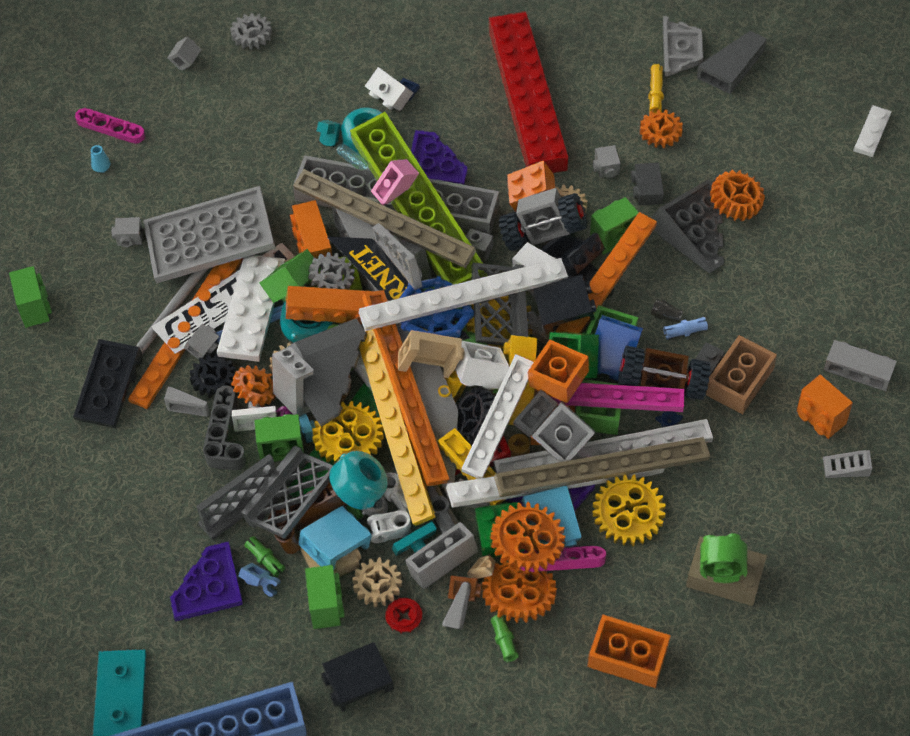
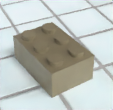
M700 536L688 574L686 587L753 606L767 555L748 550L747 576L744 577L743 574L740 576L739 581L732 583L714 582L713 577L707 576L706 579L700 574V546L704 538Z

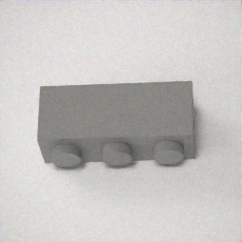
M834 340L824 371L886 391L897 361L887 356L872 353L866 349L851 346L846 342Z
M459 522L405 561L411 577L424 590L477 553L478 549L474 535Z

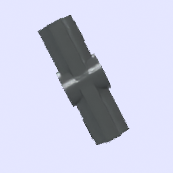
M438 485L428 486V494L436 516L432 520L435 521L441 534L458 524V521L449 506L448 499L443 496ZM437 508L444 509L443 511H436Z

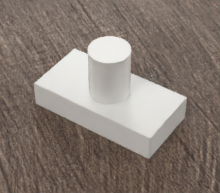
M249 402L248 409L232 410L234 431L255 430L254 420L263 417H277L275 406L261 407L259 403L253 406L252 402Z

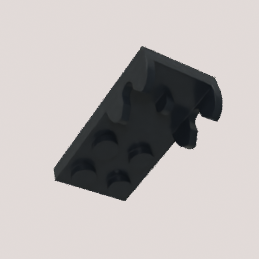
M102 339L98 340L73 415L75 420L116 428L130 382L134 383L137 378L136 364H142L143 356L139 347Z

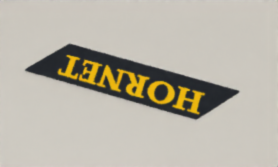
M327 237L378 291L384 290L388 301L399 299L408 287L409 282L374 239ZM439 327V328H437V330L434 331V332L442 331V330H446V329H442V327ZM462 330L461 336L458 338L466 340L470 337Z

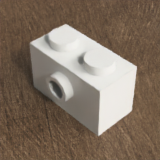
M379 67L365 85L370 90L369 95L376 100H379V98L383 99L384 102L382 104L391 111L393 108L400 111L413 94L412 91Z

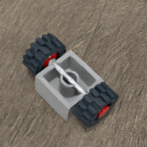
M557 188L519 199L516 212L500 216L499 227L501 228L500 232L503 235L502 239L505 241L506 247L508 246L510 251L521 249L529 240L532 245L587 229L588 220L586 219L587 214L585 213L583 202L577 193L561 197Z

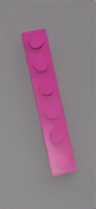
M581 383L568 404L563 403L571 406L683 412L684 389ZM551 396L559 405L561 401Z

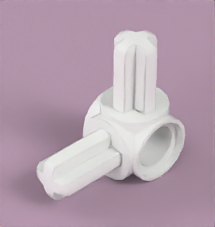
M386 473L387 486L392 485L394 487L387 488L383 496L388 501H393L399 510L408 513V507L398 475L396 473Z

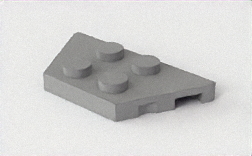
M663 16L664 77L695 67L703 62L702 30L690 27L683 22L676 24L669 21L667 16Z

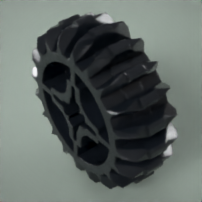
M472 388L470 391H466L465 396H461V402L457 403V431L471 446L496 397L495 393L485 388Z

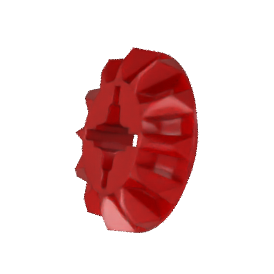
M409 598L396 599L386 609V622L392 630L399 631L400 633L407 631L411 633L414 628L419 627L422 620L421 607L416 601ZM409 611V619L407 620L404 618L402 619V621H399L400 615L398 614V612L404 614Z

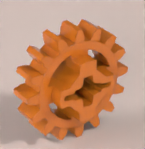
M657 109L655 114L650 111L649 116L644 115L643 120L640 122L642 140L648 139L647 144L654 143L655 148L658 145H662L665 148L666 144L673 146V141L678 142L679 137L682 136L683 123H680V117L674 118L675 113L667 114V110L661 113Z
M247 365L245 369L240 367L239 371H236L231 383L232 386H235L233 392H239L238 398H244L246 404L250 401L253 406L259 403L261 407H264L265 403L270 405L276 397L273 394L272 374H266L264 368L260 371L256 365L254 369Z

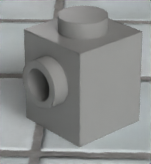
M186 37L176 43L167 59L178 69L184 70L193 64L201 49L193 40Z
M615 145L595 148L593 168L595 172L598 171L600 178H613L620 174V161Z
M140 217L115 218V227H112V238L116 239L117 245L123 247L141 245L143 227Z
M470 228L465 236L470 244L475 247L481 261L485 262L493 248V235Z
M201 324L187 341L184 349L197 359L203 358L206 353L211 355L218 344L215 342L219 336L212 327Z

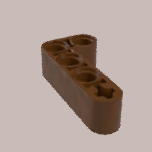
M331 482L328 483L285 539L275 535L286 553L294 554L301 549L298 545L300 538L298 531L337 508L347 506L335 493ZM301 503L290 506L291 512L298 510ZM286 508L275 511L276 517L286 514ZM285 520L277 523V528L282 530L288 521Z

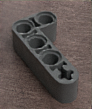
M222 386L216 391L203 453L209 467L240 470L247 463L244 448L240 444L229 443L233 427L232 410L237 408L236 394L231 386Z

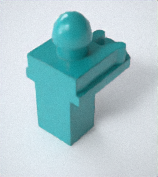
M328 120L319 121L317 126V132H321L319 141L325 146L336 145V142H339L338 137L341 124Z

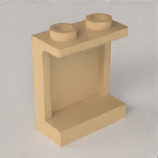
M411 330L398 351V371L406 372L412 362L443 367L444 378H449L451 373L456 370L458 362L463 360L464 348H462V339Z

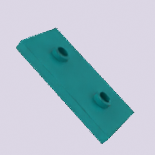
M145 649L99 651L93 736H112L142 727L147 653Z

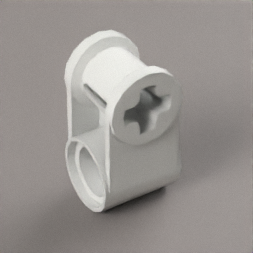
M403 510L375 514L367 519V524L371 528V542L382 543L402 538L411 532L410 516ZM399 522H404V523H406V524L403 525V526H397V525H396V524L399 523Z

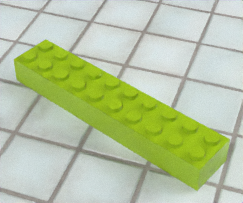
M386 112L350 130L353 144L377 181L389 163L394 160L407 159L418 171L419 175L410 188L391 201L396 212L471 245ZM425 250L428 262L435 274L454 285L471 281V265L473 263L483 264L476 252L467 267L464 268ZM478 270V275L481 278L487 277V273L484 270Z

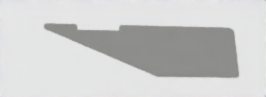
M412 362L410 367L438 444V440L452 429L456 428L457 430L458 409L452 394L445 398L438 394L439 387L447 385L440 366ZM444 387L441 388L440 392L446 395L449 393V390ZM440 450L449 476V481L442 485L450 501L446 487L448 483H455V463H452L450 458L445 456L444 451Z

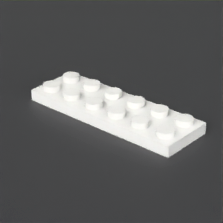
M258 255L243 258L218 345V357L260 361L275 303L271 301L259 282L285 263L284 258Z

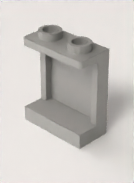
M292 347L272 354L273 394L293 415L298 414L301 416L311 412L304 400L303 380L313 375L314 370Z

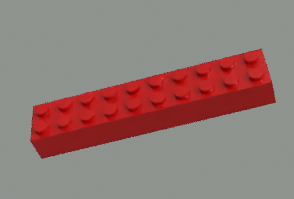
M520 12L489 17V33L525 166L528 167L544 160L552 173L568 171L567 151L527 13Z

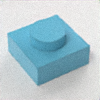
M305 413L299 416L305 441L310 443L313 442L312 428H315L313 420L309 421Z

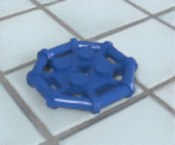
M441 276L421 280L422 287L414 290L408 283V287L400 298L423 293L420 289L428 288L424 291L427 292L454 284L442 279ZM466 305L462 309L455 308L401 322V329L409 332L415 330L458 338L461 336V331L468 321L474 317V310L471 309L470 305ZM459 318V321L456 323V325H453L452 322L454 321V319ZM439 327H442V329H446V330L434 332V331H436L437 328H439Z

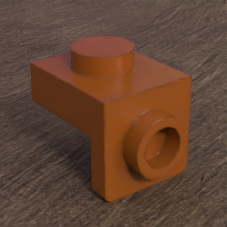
M451 575L448 599H455L463 582L471 584L470 602H476V597H481L482 584L478 583V578Z

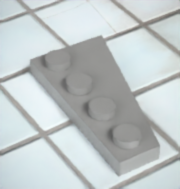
M380 223L372 226L375 241L413 289L417 290L422 287L420 279L422 272L417 266L416 257Z

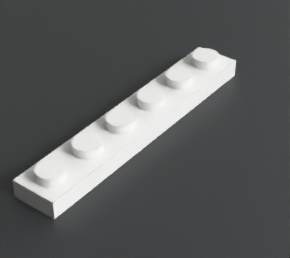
M515 354L462 466L461 472L477 479L484 477L528 383V370L534 363L533 361Z

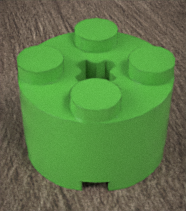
M732 533L727 536H704L700 546V574L707 579V576L714 578V582L732 583L739 581L740 576L743 574L744 577L747 576L748 547L741 540L740 535Z

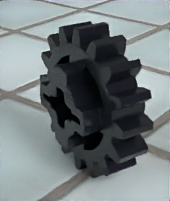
M208 354L206 360L200 357L199 364L193 363L194 370H190V382L193 385L194 391L199 390L201 396L207 393L208 398H211L212 394H216V391L222 386L234 387L231 383L236 370L231 360L227 361L225 357L219 359L217 354H215L214 358H211Z

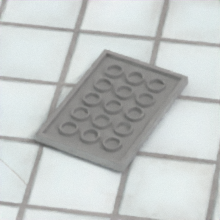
M260 186L144 220L156 283L275 249Z

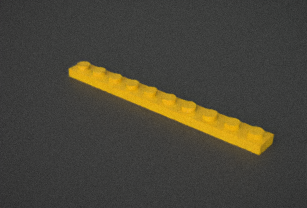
M372 329L365 331L367 337L365 342H360L359 349L413 525L418 526L436 518Z

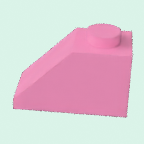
M407 159L391 161L371 192L383 206L387 205L408 190L419 173Z

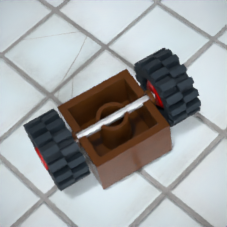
M625 346L619 368L618 384L684 389V397L702 400L708 389L711 366L708 361L691 359L687 372L689 356L646 348L644 351L641 348Z

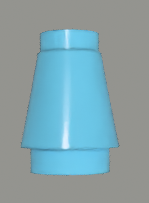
M93 146L91 148V167L96 172H105L109 169L111 162L101 146Z

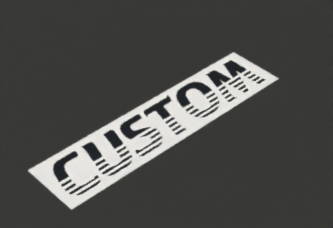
M283 243L262 255L284 258L285 262L295 257ZM240 270L221 281L219 285L209 289L211 298L208 301H201L197 297L151 326L166 344L173 337L180 340L179 347L170 348L175 354L184 349L187 341L201 324L214 329L226 321ZM191 306H198L201 313L199 316L192 317L189 315L188 309ZM183 321L188 322L191 326L190 330L185 333L178 330L179 323Z

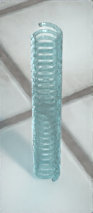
M339 144L337 146V153L358 170L363 171L368 167V162L346 144Z

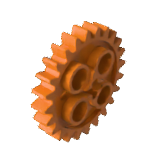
M518 502L517 509L509 505L508 512L502 510L501 517L496 516V524L492 525L493 532H491L490 539L493 540L491 547L496 548L495 556L502 555L501 563L509 561V569L516 565L517 572L523 567L527 574L530 568H533L538 573L539 566L547 570L548 563L554 565L555 558H560V551L564 549L565 544L563 543L566 538L565 535H562L564 527H559L560 519L553 520L554 512L549 515L547 514L548 507L539 510V503L532 508L530 502H527L526 507H522L521 503ZM527 522H535L537 525H529ZM508 531H515L517 534L511 535ZM539 540H545L548 544H542ZM520 549H525V550H527L529 553L524 554V553H521L519 550H520Z
M507 561L501 565L495 563L493 574L484 577L482 582V598L485 599L486 606L491 605V612L498 610V617L506 615V621L514 617L516 623L519 622L520 618H523L525 623H528V617L536 621L537 614L545 616V610H551V604L555 603L557 588H555L556 581L552 580V573L547 574V571H538V573L529 572L527 574L522 569L517 572L516 565L509 569Z

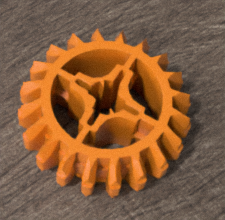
M731 170L729 173L725 171L716 178L711 186V203H714V209H720L719 215L724 213L726 214V219L733 217L735 221L739 218L743 222L746 218L750 220L753 216H756L760 209H762L765 200L764 188L760 187L761 182H755V177L750 178L748 173L744 175L741 173V170L737 173L734 170Z

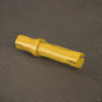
M660 64L651 66V92L648 95V99L650 101L649 112L652 111L654 114L657 113V109L662 113V101L664 100L662 92L663 66H660Z

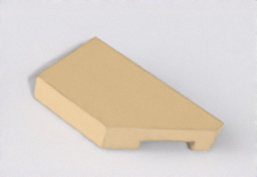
M491 556L478 558L467 572V575L470 578L491 576L495 560Z

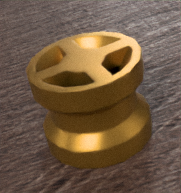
M516 434L509 439L508 446L511 451V457L530 453V441L525 435Z

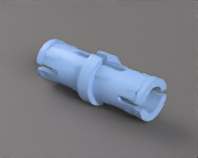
M705 317L690 321L682 320L681 323L664 326L663 332L667 334L665 337L668 340L683 335L687 337L691 333L707 330L708 325Z

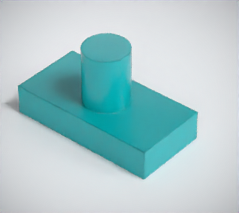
M433 522L428 523L393 543L392 551L396 556L410 548L416 553L426 546L424 540L434 535L437 528Z

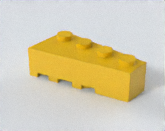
M511 335L509 341L505 342L503 354L509 367L515 354L533 362L536 360L537 338ZM529 381L508 425H514L513 421L534 398V388L529 387Z

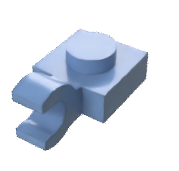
M254 563L241 568L238 575L249 585L257 587L261 585L263 591L268 596H274L277 593L276 590L271 588V584L277 586L281 583L278 578L271 577L270 572Z

